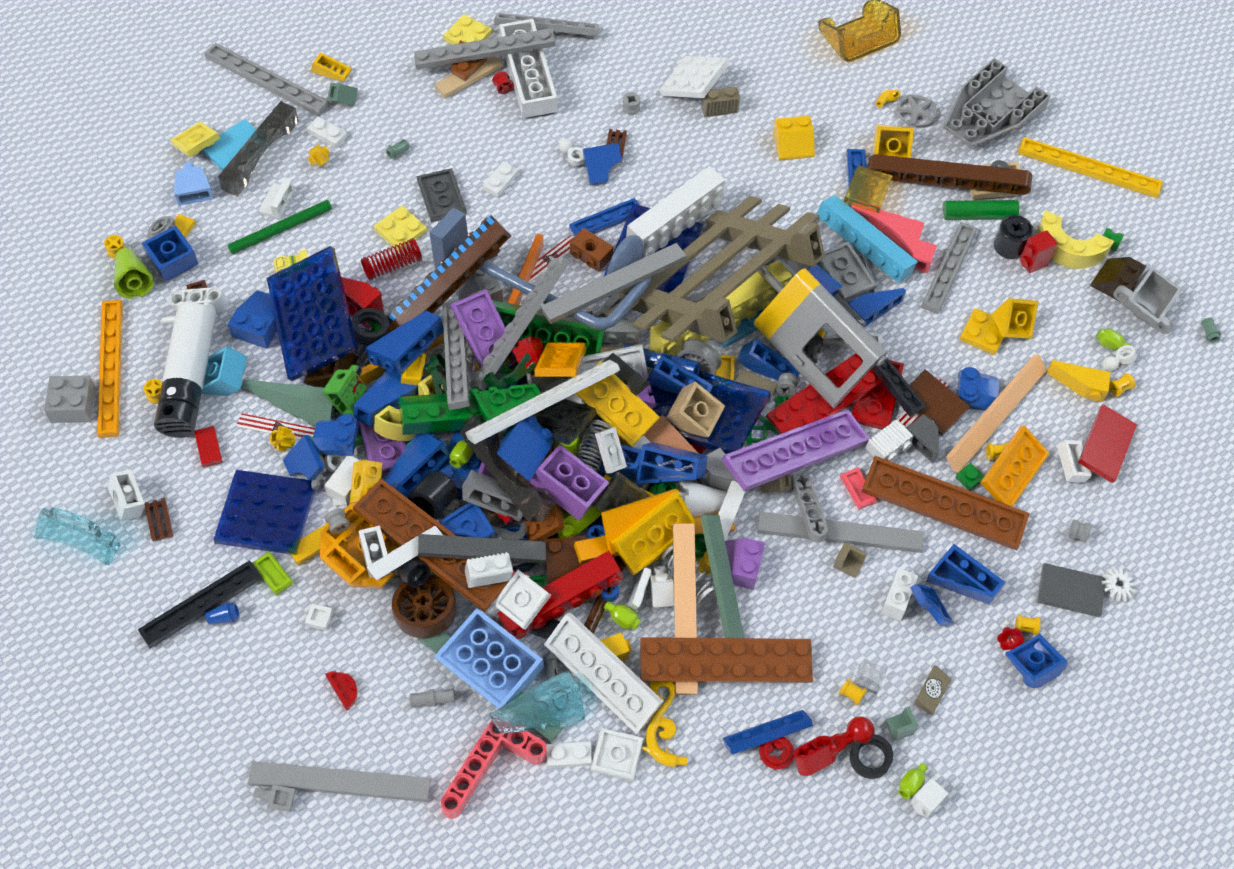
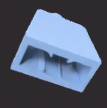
M192 162L184 163L183 169L175 172L174 195L178 206L213 200L211 188L202 167H194Z

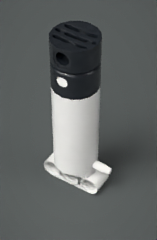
M217 287L177 290L168 297V302L176 314L175 316H167L161 319L163 324H173L153 425L159 433L166 436L185 438L193 435L195 432L216 313L223 312L228 307L227 299Z

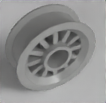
M700 340L686 341L682 346V351L677 354V357L698 361L700 363L698 377L706 382L715 377L716 370L720 368L722 363L721 356L717 350Z

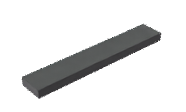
M430 534L418 535V556L476 559V557L484 558L485 556L501 555L507 552L511 562L545 564L546 547L543 541Z

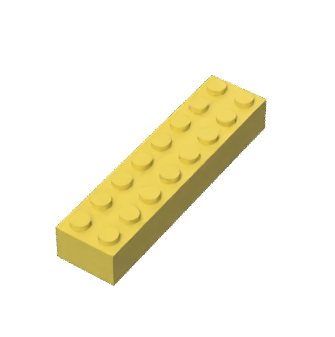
M780 260L765 267L783 287L792 279L791 273ZM758 272L753 274L726 297L730 301L736 327L741 324V320L744 318L748 320L753 319L759 310L762 309L764 311L779 294ZM662 321L651 327L649 349L657 353L677 356L682 351V346L686 341L700 340L707 343L711 338L687 330L678 339L671 342L661 338V334L672 324Z

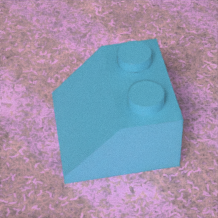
M228 346L208 357L202 394L229 396L239 391L242 386V376L246 369L247 356Z

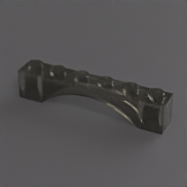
M282 101L277 104L218 175L223 191L236 197L239 196L248 185L252 172L266 149L278 138L289 134L299 122L295 107Z
M472 415L460 431L465 443L474 450L476 457L485 464L488 472L499 482V486L510 496L512 503L520 509L523 517L529 522L543 521L557 503L545 488L535 487L521 480L511 470L507 462L497 454L500 447L498 433L476 444L468 440L466 432L486 422L483 415Z

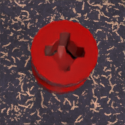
M501 71L493 76L492 82L499 94L509 93L513 89L514 84L507 72Z

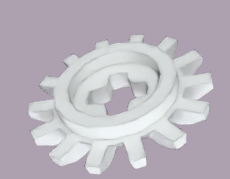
M1114 566L1111 567L1112 571L1106 569L1105 571L1108 574L1102 575L1106 579V581H1102V584H1105L1107 587L1104 589L1105 592L1109 591L1111 598L1116 596V601L1118 602L1121 597L1123 602L1127 601V597L1131 600V594L1135 595L1136 593L1132 589L1136 585L1129 583L1133 580V577L1127 578L1128 571H1125L1123 574L1121 567H1118V571ZM1117 580L1123 582L1122 588L1116 586Z

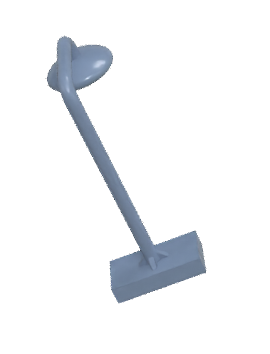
M452 208L429 232L435 270L439 267V263L443 259L448 258L453 253L454 248L461 245L468 236L466 214L455 208ZM636 234L629 235L620 243L611 258L607 275L643 259L644 247L640 236ZM488 261L478 269L527 295L536 287ZM651 277L635 284L611 314L605 318L595 317L583 310H579L569 315V317L597 330L612 328L619 323L646 291L651 283ZM549 293L543 303L546 304L558 297Z

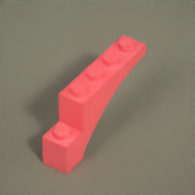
M853 201L852 209L918 261L914 268L915 270L928 273L937 245L919 240L924 226L923 222Z

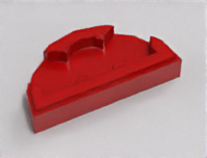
M336 671L325 673L327 680L345 710H349L357 699L358 689L355 680L347 673Z

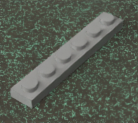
M497 13L494 18V25L534 19L537 31L553 28L554 34L564 32L571 36L581 34L592 38L597 36L599 32V24L506 13Z

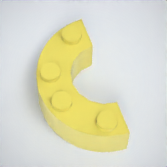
M1047 210L1044 211L1038 225L1037 234L1048 230L1058 243L1051 260L1068 268L1085 269L1101 263L1106 258L1114 243L1113 240L1098 233L1088 240L1073 239L1062 229V217Z
M431 374L418 383V395L437 394ZM389 405L375 415L374 431L387 439L411 441L416 435L402 434L399 409Z

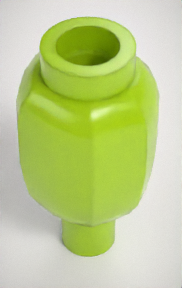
M1100 328L1095 337L1102 346L1114 351L1122 346L1131 345L1125 342L1124 337L1120 333L1110 328Z
M468 438L459 441L450 453L451 460L449 462L454 468H460L467 464L474 452L473 443Z
M609 601L604 606V609L610 612L612 620L626 630L633 629L635 631L641 622V619L638 618V613L623 604L614 605Z
M920 763L917 769L912 768L903 776L899 783L900 789L898 790L902 798L910 799L922 788L925 782L924 773L928 769L925 764Z

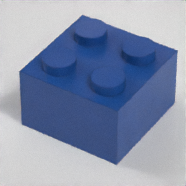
M176 225L142 242L147 258L164 282L198 265L194 250Z

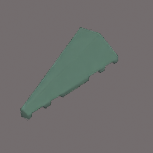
M243 379L242 388L244 390L247 389L256 394L257 397L268 400L272 405L296 418L299 417L307 421L313 427L316 426V422L319 420L335 419L334 412L336 408L322 393L324 390L322 387Z

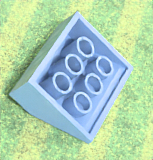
M478 608L474 610L434 656L436 660L500 711L528 687L545 667L541 657Z

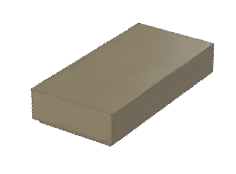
M742 369L734 383V388L746 393L750 389L766 397V401L770 402L778 384Z

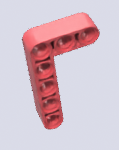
M496 717L492 719L441 799V808L444 816L449 819H455L462 813L502 747L532 764L539 765L547 757L545 742L504 718ZM497 727H501L504 729V731L500 734L493 732V730ZM521 738L523 742L521 744H514L512 740ZM488 745L493 748L490 752H483L481 750L484 746ZM535 748H539L543 751L539 755H534L531 753V751ZM474 764L481 766L478 771L470 770V767ZM461 783L469 784L466 790L458 789ZM449 802L457 803V807L452 810L447 809L446 805Z

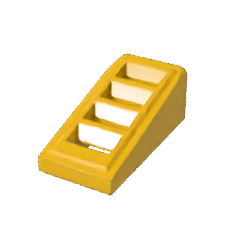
M321 52L311 68L313 73L342 82L346 80L352 70L351 67Z

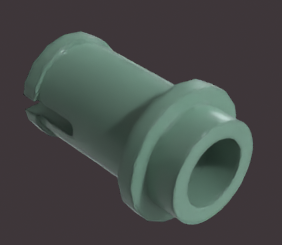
M402 139L393 146L389 145L386 153L390 159H396L399 154L409 150L410 145L407 140Z
M1209 317L1202 320L1201 325L1206 333V340L1210 343L1219 341L1221 332L1217 330L1213 318Z

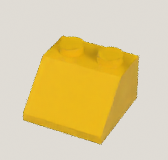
M810 115L775 119L773 137L779 161L815 157L814 129Z
M875 124L873 155L911 158L914 128L910 126Z

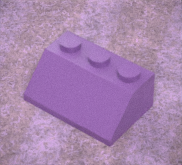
M561 445L538 467L530 481L533 486L579 521L609 484L606 479Z

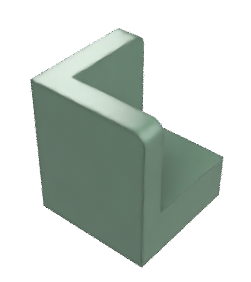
M330 83L327 100L354 106L358 88L340 83Z
M909 706L904 708L901 714L885 720L893 741L913 735L919 726Z

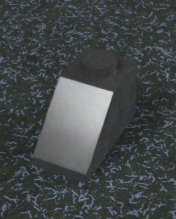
M923 414L908 426L907 429L914 435L912 445L930 462L934 463L939 454L938 426L932 419L927 418Z

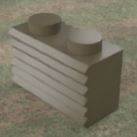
M737 87L710 89L707 95L701 98V108L704 117L734 114L739 111L740 95Z

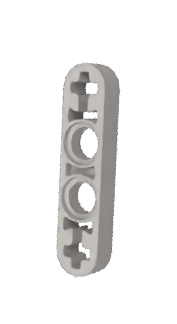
M799 473L795 475L792 486L808 536L814 542H823L827 537L828 526L812 479L805 473ZM808 496L813 501L805 502L802 498ZM813 512L816 513L818 517L810 518L807 514Z

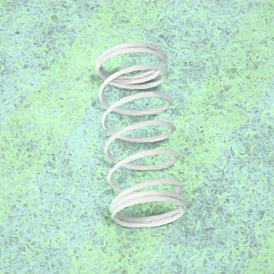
M673 544L661 556V560L669 561V569H674L670 567L673 554L667 558L665 556L673 549ZM700 564L695 565V570L698 569ZM703 572L696 578V583L706 576V572ZM709 581L699 592H696V603L698 605H704L716 596L714 591L708 598L701 601L709 592L715 590L714 586L710 587L713 581Z

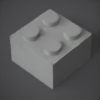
M90 375L49 376L44 412L50 423L91 422L96 387Z

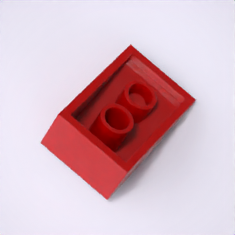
M326 273L323 275L327 294L334 295V303L353 317L356 312L365 308H374L384 313L382 293L377 287H372L366 282ZM368 321L361 323L364 327L371 328Z

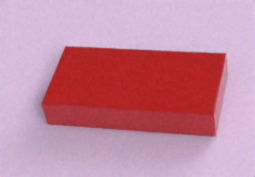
M210 426L195 430L194 434L202 467L205 468L223 463L215 427Z

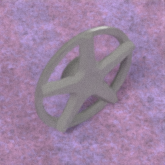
M908 94L897 105L899 118L911 126H926L933 122L936 117L937 111L932 99L929 100L924 96ZM914 99H920L925 102L918 105ZM904 101H909L910 107L900 108ZM929 105L933 110V116L924 111ZM901 112L909 113L911 122L905 120ZM922 116L929 119L926 123L916 124L917 119Z

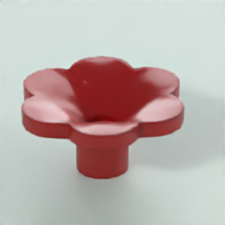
M1005 627L1002 633L997 635V641L1000 643L1001 649L1013 650L1024 643V637L1021 635L1019 628Z

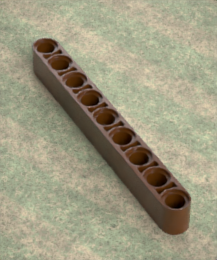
M879 154L869 157L867 175L873 179L1026 195L1031 192L1033 177L1032 173L1027 170Z

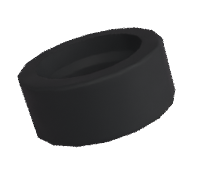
M365 308L356 312L352 317L351 334L353 339L364 346H369L388 334L389 320L380 310ZM372 321L378 323L382 329L375 333H366L359 329L358 325L362 322Z
M876 734L873 735L871 741L867 744L855 741L850 751V763L855 772L868 779L880 778L886 774L893 762L894 756L890 743L882 736ZM864 745H875L884 753V762L880 767L874 769L862 764L859 759V751Z

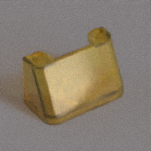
M868 0L863 5L862 17L837 27L834 20L827 17L818 21L819 31L842 60L852 62L896 44L900 40L901 25L898 8L882 0Z

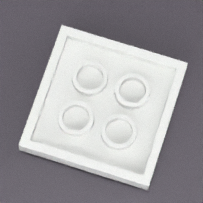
M685 56L659 91L662 96L704 98L730 62L728 58Z

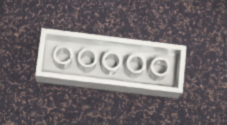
M534 19L499 25L500 37L537 31ZM543 49L505 55L522 118L557 112V95Z
M710 166L627 225L626 237L633 234L641 237L644 247L643 258L654 254L659 248L665 247L668 241L677 238L683 230L692 227L698 219L704 218L710 210L720 206L725 179Z

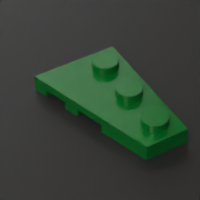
M536 384L514 385L508 389L491 387L485 391L471 389V396L486 422L541 394Z

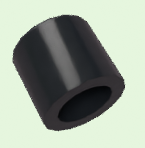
M1011 215L1004 218L994 239L995 251L1006 259L1020 258L1028 238L1033 235L1031 222L1020 215Z
M430 471L412 490L408 499L436 520L456 498L458 490L455 483L447 475L439 471Z

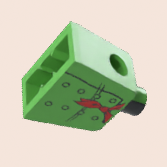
M351 365L349 370L338 369L322 392L341 415H354V404L365 393L366 385L359 378L362 372L359 366Z

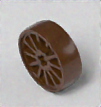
M429 575L428 580L418 588H412L403 582L394 592L391 608L397 626L405 634L415 638H430L441 634L453 623L457 604L455 594L450 585L437 576ZM433 590L437 591L433 596H431ZM415 592H418V594L415 597L411 595ZM408 599L412 603L404 602V600Z

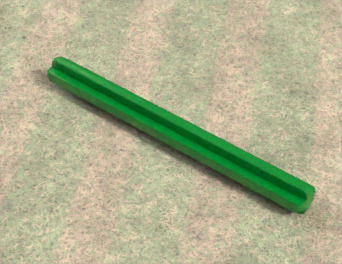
M324 200L229 243L228 249L231 254H235L331 210V203L329 200Z

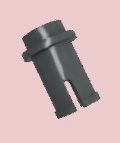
M547 654L543 657L547 682L551 683V679L552 683L559 682L561 680L557 665L559 659L555 654Z

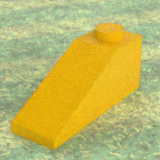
M1055 360L1051 361L1047 369V374L1083 398L1103 402L1109 392L1111 372Z

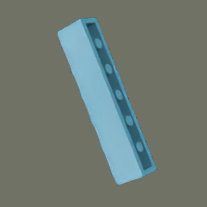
M833 195L821 202L816 213L820 216V220L847 242L849 241L854 248L897 283L912 274L918 261L839 197Z

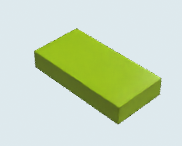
M270 552L252 562L275 596L294 584Z

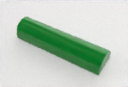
M1018 200L944 201L942 204L945 220H991L1019 215Z

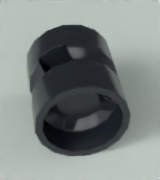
M412 558L391 572L410 587L418 588L428 580L430 568L420 559Z

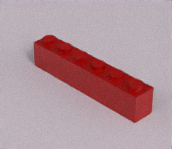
M607 551L542 587L551 596L526 630L502 611H499L497 615L505 630L519 640L524 638L533 629L542 628L546 622L553 618L561 617L571 608L581 606L587 599L599 596L603 590L617 586L625 578L610 551Z

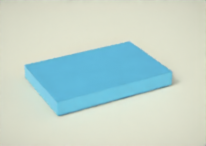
M244 119L220 134V139L215 141L212 146L202 149V152L223 172H226L267 145L268 142L265 137Z

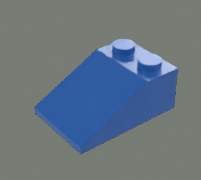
M257 290L236 309L230 319L228 327L231 336L267 349L289 311L292 301Z
M531 415L507 427L497 454L529 481L552 447L555 437H553L549 429L543 428L536 418Z

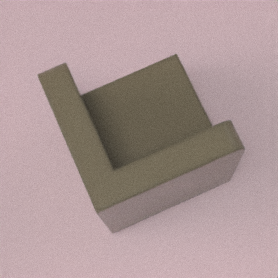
M791 474L760 485L761 492H783L792 489Z
M844 542L833 567L855 578L865 561L867 553Z

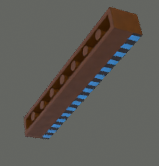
M492 215L485 218L475 231L468 234L466 240L461 245L454 248L453 253L448 258L443 259L439 263V267L434 272L429 273L425 280L419 286H416L406 299L399 302L397 308L392 313L386 315L389 320L388 334L424 311L434 313L512 235Z

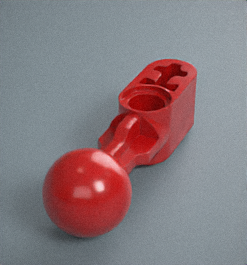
M857 716L849 721L846 732L842 734L836 733L831 737L826 735L818 736L796 748L793 754L798 773L803 776H809L835 762L836 755L852 742L860 741L862 742L861 744H867L875 733L873 723L866 717Z

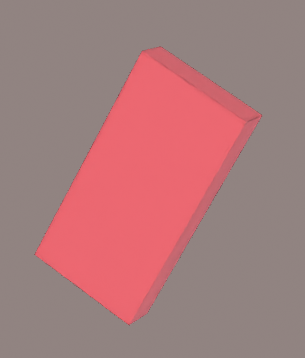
M859 467L840 475L858 510L877 503L875 497L861 492L866 479Z

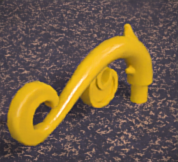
M651 682L649 688L662 700L663 697L658 694L659 688H667L669 696L651 718L646 732L647 747L642 746V749L664 766L675 768L676 765L687 766V757L671 754L668 749L663 751L656 740L658 728L664 729V731L659 732V736L663 740H670L676 734L674 722L668 718H662L675 698V685L673 682Z

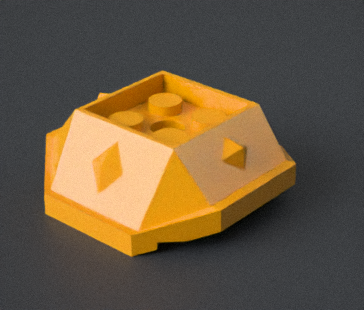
M351 503L344 509L346 513L345 518L351 524L347 530L338 534H332L329 529L330 524H328L320 532V560L351 587L382 589L395 575L391 572L378 580L369 578L361 549L359 530L374 526L354 512L353 506L356 503ZM382 533L387 554L400 547Z

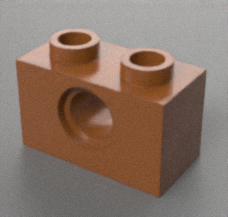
M583 228L570 241V254L574 258L586 263L588 267L600 272L611 260L613 246Z

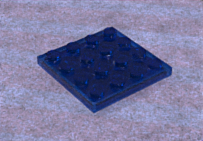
M236 470L213 539L214 543L297 555L316 490L312 489V480Z

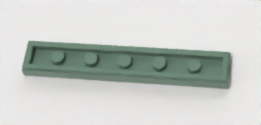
M705 514L700 516L724 637L744 638L720 515Z

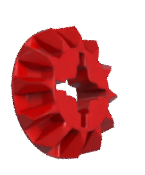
M785 737L760 745V760L763 761L766 767L774 770L785 769L794 759V747ZM773 747H774L777 751H780V750L783 751V752L780 754V760H779V758H777L776 755H775V756H772V755L770 756V754L773 753Z

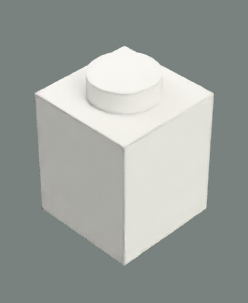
M931 778L915 794L910 803L919 815H924L928 818L946 799L949 793Z

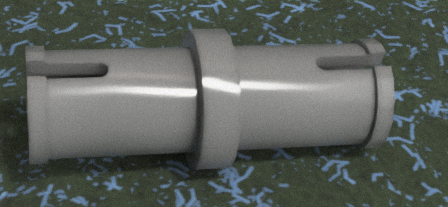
M454 688L438 691L429 689V692L410 693L411 707L431 705L432 707L439 703L455 702Z

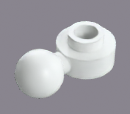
M567 138L559 142L560 151L568 153V162L571 165L580 166L585 162L582 148L573 147L572 141Z
M1131 345L1120 347L1116 351V357L1109 356L1103 360V368L1106 371L1112 372L1118 368L1119 363L1131 364L1137 359L1135 347Z
M356 447L354 450V455L352 456L354 458H356L358 455V450ZM326 455L324 457L325 468L330 472H335L346 456ZM331 459L335 461V465H332Z

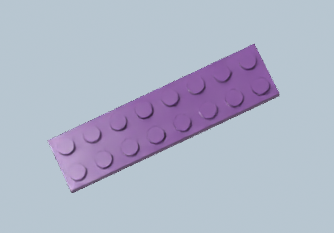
M847 409L725 454L722 461L743 491H747L866 445L870 437Z

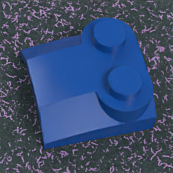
M973 367L959 370L957 396L968 404L970 409L986 411L998 397V377L979 373Z
M343 414L337 419L319 420L316 422L313 444L318 454L353 456L359 430V420H356L351 414Z
M1040 633L1013 650L1005 652L1006 657L1022 674L1023 682L1031 688H1039L1057 678L1066 669L1068 661Z

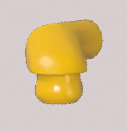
M897 89L885 90L876 100L875 104L877 107L882 108L886 102L898 100L901 93Z

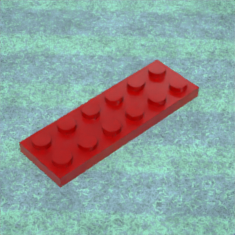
M855 353L825 375L840 388L862 365L863 360ZM871 369L835 408H832L810 384L767 413L766 418L779 434L842 412L881 385L882 381Z

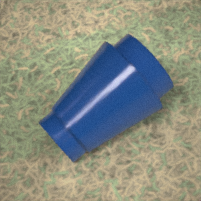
M227 602L206 612L205 616L207 623L210 625L235 622L236 619H239L240 614L235 602Z

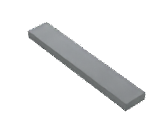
M963 222L959 223L922 302L921 308L939 314L978 228Z

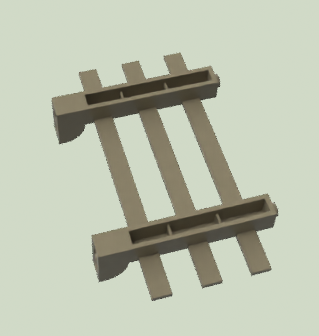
M749 196L730 213L717 210L706 219L708 230L683 250L687 255V260L651 277V283L646 291L630 308L644 314L632 326L645 331L657 320L672 324L661 334V338L674 342L689 330L725 343L737 333L730 301L726 299L727 296L775 256L811 267L815 266L825 257L819 224L815 223L820 219V216L807 212L788 229L784 230L772 225L790 211V207L777 204L758 221L744 218V216L762 203V199ZM717 238L731 242L672 292L666 293L656 289ZM745 247L760 251L698 304L684 299ZM634 285L618 292L620 301L605 313V317L611 314Z

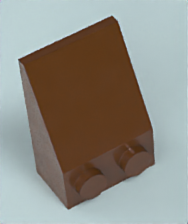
M585 535L544 539L548 584L585 564L579 563L574 548L576 541L586 540ZM592 597L584 601L583 604L592 603Z

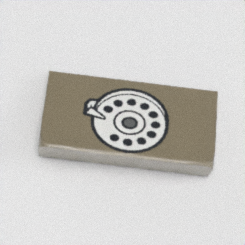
M934 665L913 705L933 715L951 678Z

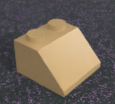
M693 382L681 389L666 419L681 431L707 438L710 436L725 405L697 382Z

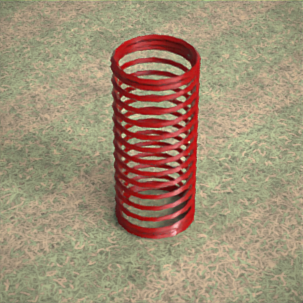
M410 238V240L403 241L399 245L395 244V247L391 246L387 250L384 249L379 251V253L376 252L371 256L368 255L367 258H361V264L367 278L371 281L373 278L376 279V274L378 277H380V273L384 276V271L388 274V270L392 273V268L396 271V267L400 269V266L403 268L404 264L405 266L408 263L411 265V260L413 263H415V259L418 262L422 261V254L416 240Z

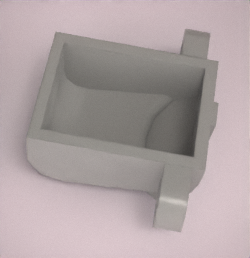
M1151 267L1141 276L1132 290L1120 285L1116 288L1113 295L1122 305L1133 312V315L1138 319H1142L1152 328L1154 327L1163 334H1169L1174 325L1172 321L1165 317V314L1182 289Z

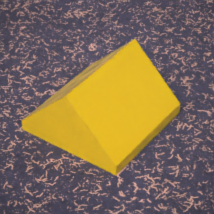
M1008 298L992 313V316L1001 336L1032 339L1039 301Z

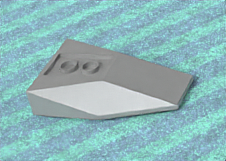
M993 58L962 86L943 128L972 148L1028 122L1046 110L1051 96L1037 86L1028 93L1006 78L1005 75L1008 67Z

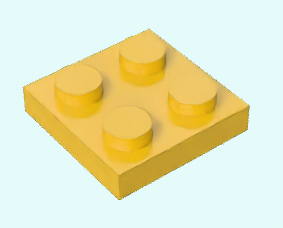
M974 308L959 340L995 355L1004 337L1001 336L991 314Z

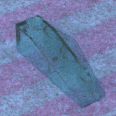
M566 671L529 690L490 713L489 716L500 733L526 731L530 728H540L542 730L550 726L568 727L585 719V712L580 688L571 674Z

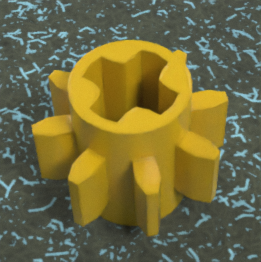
M317 144L308 151L310 156L307 159L312 166L317 164L320 167L330 159L328 157L330 151L326 145L321 147Z
M279 426L278 430L271 432L270 443L274 445L273 449L287 452V448L294 446L295 435L291 433L292 429Z

